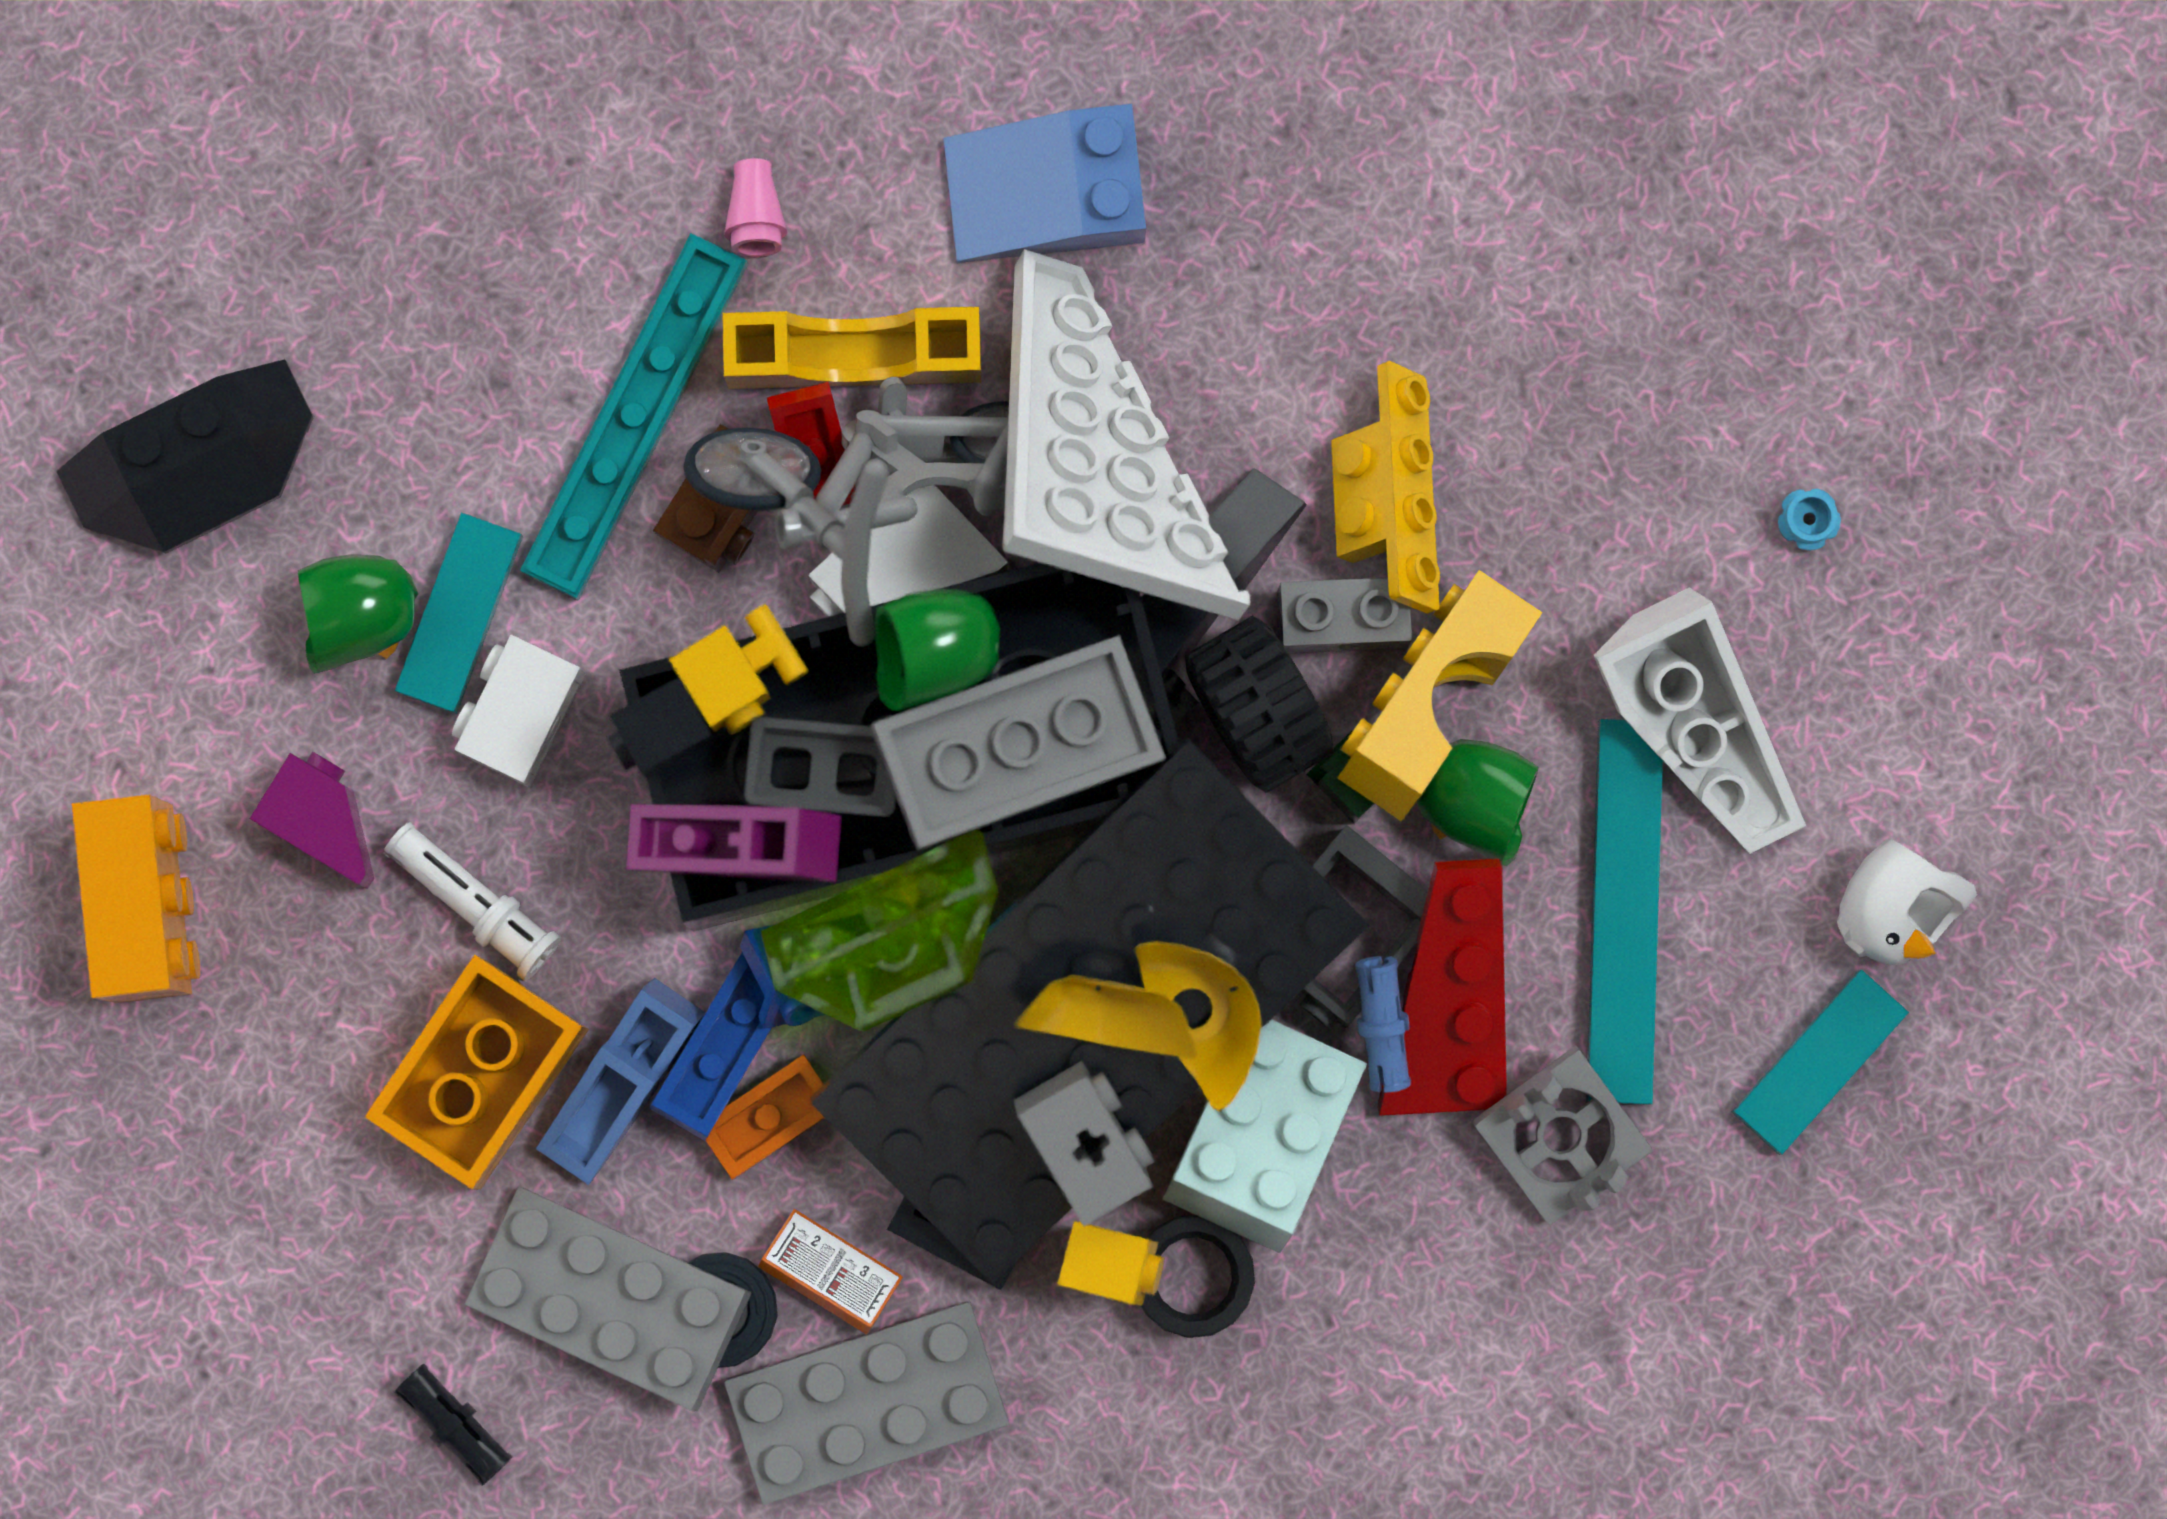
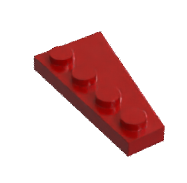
M1500 858L1439 861L1434 863L1417 935V949L1403 994L1404 1003L1402 1011L1408 1014L1410 1027L1409 1030H1405L1404 1038L1411 1085L1406 1089L1395 1092H1384V1086L1382 1085L1377 1106L1379 1116L1487 1110L1507 1095L1502 864Z

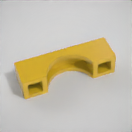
M979 307L914 308L897 315L863 319L814 318L796 315L787 311L722 313L724 378L729 389L809 387L829 382L830 387L881 385L884 380L890 377L900 378L905 385L982 383Z
M1478 570L1465 590L1454 583L1440 603L1439 609L1433 614V616L1443 622L1435 635L1426 628H1423L1403 657L1405 662L1413 666L1405 679L1393 672L1373 701L1372 705L1382 711L1376 722L1372 725L1362 718L1341 748V751L1351 758L1337 778L1402 822L1452 749L1434 718L1432 709L1433 689L1441 684L1458 680L1476 681L1493 686L1543 612L1480 570Z

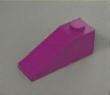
M631 804L626 870L770 880L836 882L840 816L802 808Z

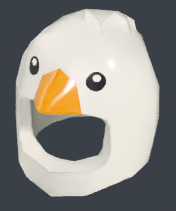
M1886 839L1863 860L1850 879L1840 904L1837 924L1845 943L1858 957L1867 956L1887 965L1905 964L1913 958L1922 959L1936 954L1933 944L1977 896L1975 885L1955 872H1942L1907 847L1894 840Z

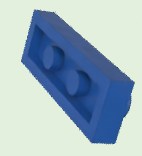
M743 952L740 954L649 1108L706 1141L772 1029H764L758 1018L765 996Z

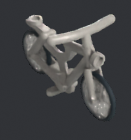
M887 378L880 385L878 412L862 410L857 413L856 420L849 422L843 427L842 445L845 451L815 499L813 498V491L819 484L821 476L818 458L800 440L769 429L732 428L707 435L697 441L686 453L683 467L686 479L705 498L736 509L769 510L776 516V534L782 549L797 548L801 546L802 541L813 540L821 548L829 549L842 560L841 589L849 637L855 645L867 646L873 641L875 636L867 587L871 529L906 522L914 518L918 510L916 501L906 495L918 488L931 485H951L967 489L974 499L975 509L982 515H991L998 509L1005 508L1009 401L981 404L967 410L960 416H906L907 388L900 378ZM944 436H950L951 444L944 443ZM858 480L850 508L839 510Z

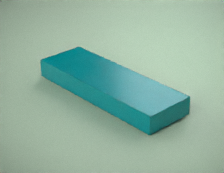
M461 512L394 691L454 714L458 713L523 539L521 533Z
M1862 969L1858 970L1731 1112L1778 1155H1782L1908 1015L1909 1011Z

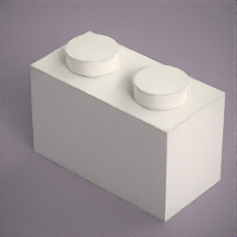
M510 635L505 647L496 644L484 663L480 678L487 681V684L477 704L468 701L456 720L452 736L458 738L459 741L454 750L460 755L530 788L586 673L580 667L518 637Z

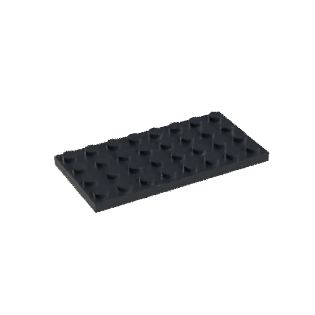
M1187 737L810 1097L811 1104L993 1284L1073 1208L1019 1119L1014 1103L1015 1099L1082 1061L1092 1078L1103 1072L1115 1091L1122 1107L1115 1110L1113 1114L1123 1131L1126 1133L1136 1128L1142 1139L1145 1140L1200 1087L1196 1079L1177 1056L1098 1044L1015 1027L1019 1019L1050 984L1070 977H1080L1145 989L1135 949L1140 945L1155 942L1182 945L1209 953L1235 968L1248 982L1257 1000L1262 1029L1369 927V924ZM1097 986L1096 991H1100L1101 987ZM1233 987V988H1230L1229 991L1234 992V991H1236L1238 988H1237V987ZM1189 988L1182 990L1173 999L1182 1008L1189 1029L1199 1028L1209 1020L1212 1013V1003L1203 991ZM1088 1129L1081 1131L1077 1135L1079 1144L1084 1143L1089 1150L1100 1146L1098 1136H1092Z

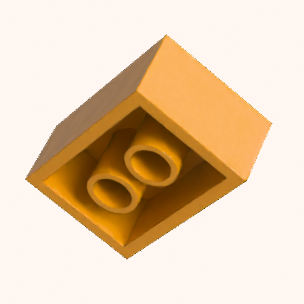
M150 794L72 803L91 998L112 1003H123L192 994L191 980L200 978V957L196 941H187L184 916L193 915L194 898L189 877L180 878L178 852L187 851V831L182 813L174 814L173 804Z
M474 954L365 1115V1118L470 1189L481 1190L589 1029L484 958Z

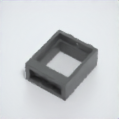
M1346 824L1313 867L1325 877L1340 859L1413 919L1382 957V965L1385 964L1384 959L1387 956L1396 958L1399 965L1417 943V935L1428 890ZM1315 979L1301 991L1306 997L1299 1005L1327 1028H1330L1335 1021L1346 1028L1350 1026L1362 1011L1359 986L1345 1003Z

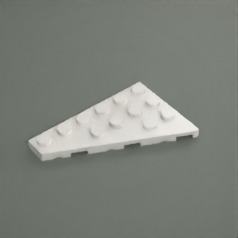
M1024 249L1015 264L1003 551L1240 620L1250 605V594L1248 590L1238 591L1223 562L1228 551L1220 536L1210 526L1209 514L1189 475L1179 474L1165 448L1169 436L1162 422L1153 414L1150 406L1151 400L1131 361L1121 362L1108 336L1112 324L1105 310L1097 304L1094 298V289L1083 267Z

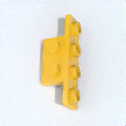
M1387 361L1377 366L1380 421L1331 440L1336 553L1338 558L1350 563H1356L1387 552L1388 591L1390 598L1428 614L1438 610L1440 607L1438 587L1440 571L1437 564L1435 533L1437 513L1434 506L1432 478L1434 457L1430 442L1429 424L1430 394L1427 388V380L1423 375L1392 361Z

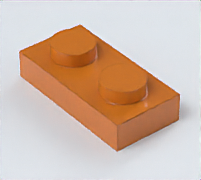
M804 1054L727 1105L708 1135L706 1142L732 1180L825 1119L811 1104L810 1098L824 1083Z

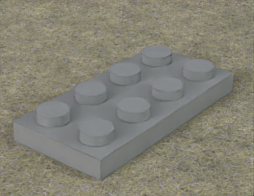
M1119 636L873 723L871 726L917 851L1152 766L1166 759Z
M518 1186L465 1305L684 1408L698 1412L752 1292Z
M970 1301L724 1381L763 1505L1009 1426L1006 1411Z

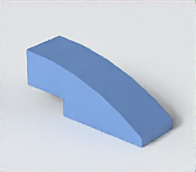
M656 978L652 979L640 990L610 1039L601 1046L536 1149L589 1185L666 1077L706 1012Z

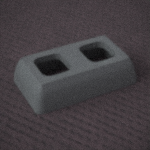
M759 717L753 721L745 786V799L750 804L882 817L888 816L894 811L896 794L871 727ZM786 748L805 750L811 754L810 782L806 789L797 791L777 789L772 786L771 771L775 751ZM843 755L871 756L877 761L875 790L871 795H843L837 791L838 761Z

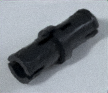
M424 1363L408 1376L393 1393L400 1397L433 1432L430 1439L438 1447L445 1444L479 1480V1484L483 1486L513 1456L509 1452L507 1453L473 1417L477 1411L468 1402L462 1406L428 1370L429 1368Z

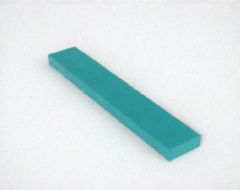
M690 233L520 569L523 574L579 601L723 315L722 313L727 308L748 266L746 259Z
M1600 719L1598 720L1587 1061L1618 1103L1653 1104L1663 760L1626 720ZM1586 1094V1102L1593 1099L1588 1094Z

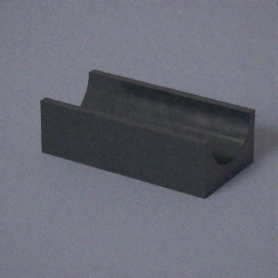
M1038 563L940 588L961 590L972 595H980L990 604L1000 628L998 662L985 678L965 690L1119 636L1165 758L1179 746L1139 591L1046 563ZM891 601L871 606L874 630L876 609ZM846 613L782 628L808 670L805 675L786 685L773 664L756 674L771 698L760 705L765 713L762 717L871 727L873 723L935 702L931 701L902 711L891 710L880 701L877 684L879 663L875 636L873 641L867 646L855 645L849 637ZM754 635L735 641L740 649L755 641L757 637ZM672 657L619 670L628 705L680 677L669 660ZM902 664V678H903V681H904L903 664ZM698 706L697 708L713 735L715 742L646 779L653 805L769 807L753 805L745 799L752 724L734 734H731L726 726L715 733ZM786 748L775 751L771 771L772 786L777 789L797 791L806 789L810 782L811 754L805 750ZM843 755L838 761L837 791L843 795H871L875 790L877 761L871 756ZM1160 763L918 851L915 848L897 797L895 798L894 811L884 817L818 811L840 816L836 882L770 880L670 873L681 920L685 926L695 932L1090 831Z

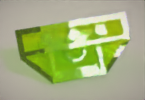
M975 829L762 930L761 934L774 989L852 1028L865 1032L971 983L998 893L983 833Z

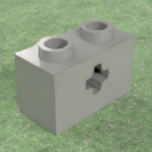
M1388 578L1281 582L1277 591L1279 640L1289 654L1407 649L1412 641L1411 607L1390 598Z
M1081 1061L1014 1100L1019 1119L1083 1226L1152 1187L1145 1167L1155 1162L1137 1129L1133 1128L1125 1133L1114 1116L1113 1112L1122 1107L1103 1072L1092 1078ZM1088 1129L1092 1136H1098L1100 1146L1089 1150L1084 1143L1079 1144L1077 1135L1081 1131Z

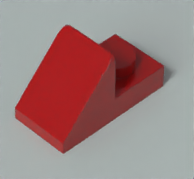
M829 382L767 397L775 431L800 440L812 450L819 460L821 476L819 484L813 491L814 499L845 451L842 445V431ZM779 446L785 468L804 482L808 472L805 462L796 453ZM856 485L853 486L843 505L852 503Z

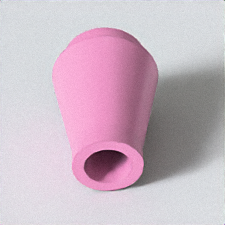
M759 158L740 160L734 164V182L724 236L731 241L732 252L739 256L765 257L776 254L782 249V239L787 235V228L772 178L771 162Z

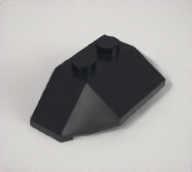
M283 359L217 376L98 435L56 472L85 529L167 554L281 498L314 416L287 361Z

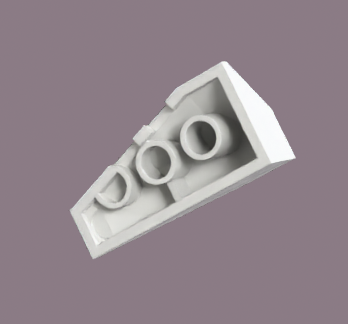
M1689 587L1632 615L1593 655L1618 713L1749 854L1805 827V821L1712 601Z

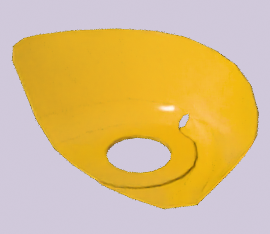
M1158 942L1138 946L1135 952L1140 964L1145 990L1166 994L1173 1000L1182 990L1193 988L1203 991L1210 998L1212 1013L1209 1020L1199 1028L1190 1029L1197 1047V1056L1193 1059L1177 1057L1196 1079L1211 1107L1217 1111L1226 1108L1235 1099L1245 1083L1258 1051L1261 1032L1259 1005L1248 982L1234 967L1206 952L1182 945ZM1233 987H1237V988H1238V989H1237L1236 991H1234V992L1229 991L1230 988H1233Z
M1070 977L1052 983L1015 1025V1027L1081 1039L1098 1044L1192 1059L1197 1056V1047L1184 1012L1166 994L1104 981ZM1097 986L1101 987L1100 991H1096Z

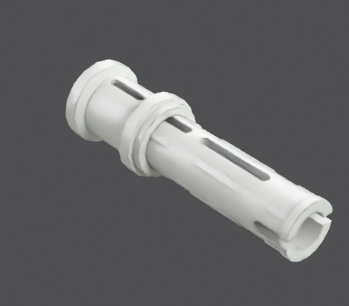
M411 822L403 825L386 845L385 852L383 853L386 857L394 860L423 884L433 895L441 899L474 927L472 933L476 937L475 941L482 947L491 945L518 968L517 976L523 981H527L534 976L558 947L561 941L560 935L555 931L546 933L519 911L520 902L513 896L503 895L500 898L497 897L458 862L450 858L415 829Z

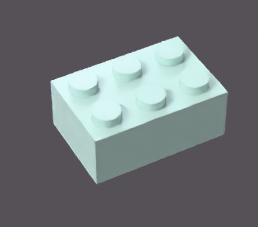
M1271 1019L1261 1029L1256 1057L1248 1077L1235 1099L1220 1111L1213 1109L1208 1100H1206L1163 1200L1281 1253L1294 1233L1367 1063Z

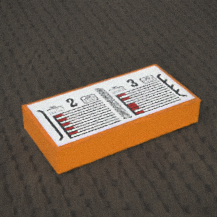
M796 1209L792 1211L758 1265L760 1269L866 1335L903 1278L897 1272Z

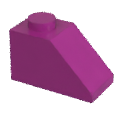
M313 751L306 762L290 753L249 819L358 885L368 889L374 880V874L354 791L339 782L345 770Z

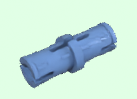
M1382 956L1369 957L1355 964L1362 1006V1016L1357 1019V1028L1359 1035L1365 1037L1370 1078L1369 1088L1374 1092H1379L1382 1090L1381 1084L1384 1083V1092L1400 1091L1411 1085V1079L1408 1074L1404 1038L1405 1030L1410 1028L1407 1013L1401 1011L1397 976L1398 963L1396 958L1387 956L1384 959L1385 964L1382 965Z

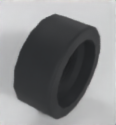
M1198 1215L1174 1217L1155 1227L1146 1237L1148 1240L1158 1242L1155 1254L1157 1256H1161L1168 1246L1181 1239L1198 1237L1210 1241L1220 1248L1230 1264L1232 1280L1228 1293L1217 1307L1206 1313L1189 1315L1176 1311L1163 1301L1158 1289L1154 1296L1145 1293L1143 1305L1141 1306L1145 1315L1164 1331L1186 1338L1212 1336L1233 1325L1248 1307L1255 1285L1253 1258L1242 1237Z

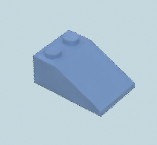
M1132 104L1068 110L943 138L957 263L1020 257L1024 249L1038 254L1145 243L1146 222Z

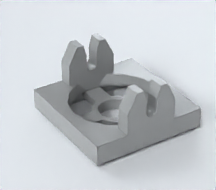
M1576 1045L1472 1120L1476 1129L1549 1226L1576 1206L1581 1211L1594 1210L1600 1205L1601 1199L1599 1195L1604 1190L1608 1189L1612 1193H1617L1623 1189L1628 1179L1625 1171L1654 1151ZM1562 1089H1573L1588 1094L1593 1098L1576 1111L1568 1108H1554L1551 1104L1557 1100ZM1535 1114L1539 1120L1536 1126V1140L1517 1152L1515 1148V1127L1517 1123L1526 1122L1534 1117ZM1607 1116L1610 1123V1144L1604 1160L1598 1167L1584 1148L1588 1139L1587 1129ZM1557 1117L1571 1118L1579 1126L1580 1135L1578 1141L1572 1148L1565 1151L1553 1150L1544 1142L1543 1133L1546 1125ZM1548 1157L1556 1160H1569L1582 1179L1572 1182H1552L1537 1177L1530 1170Z

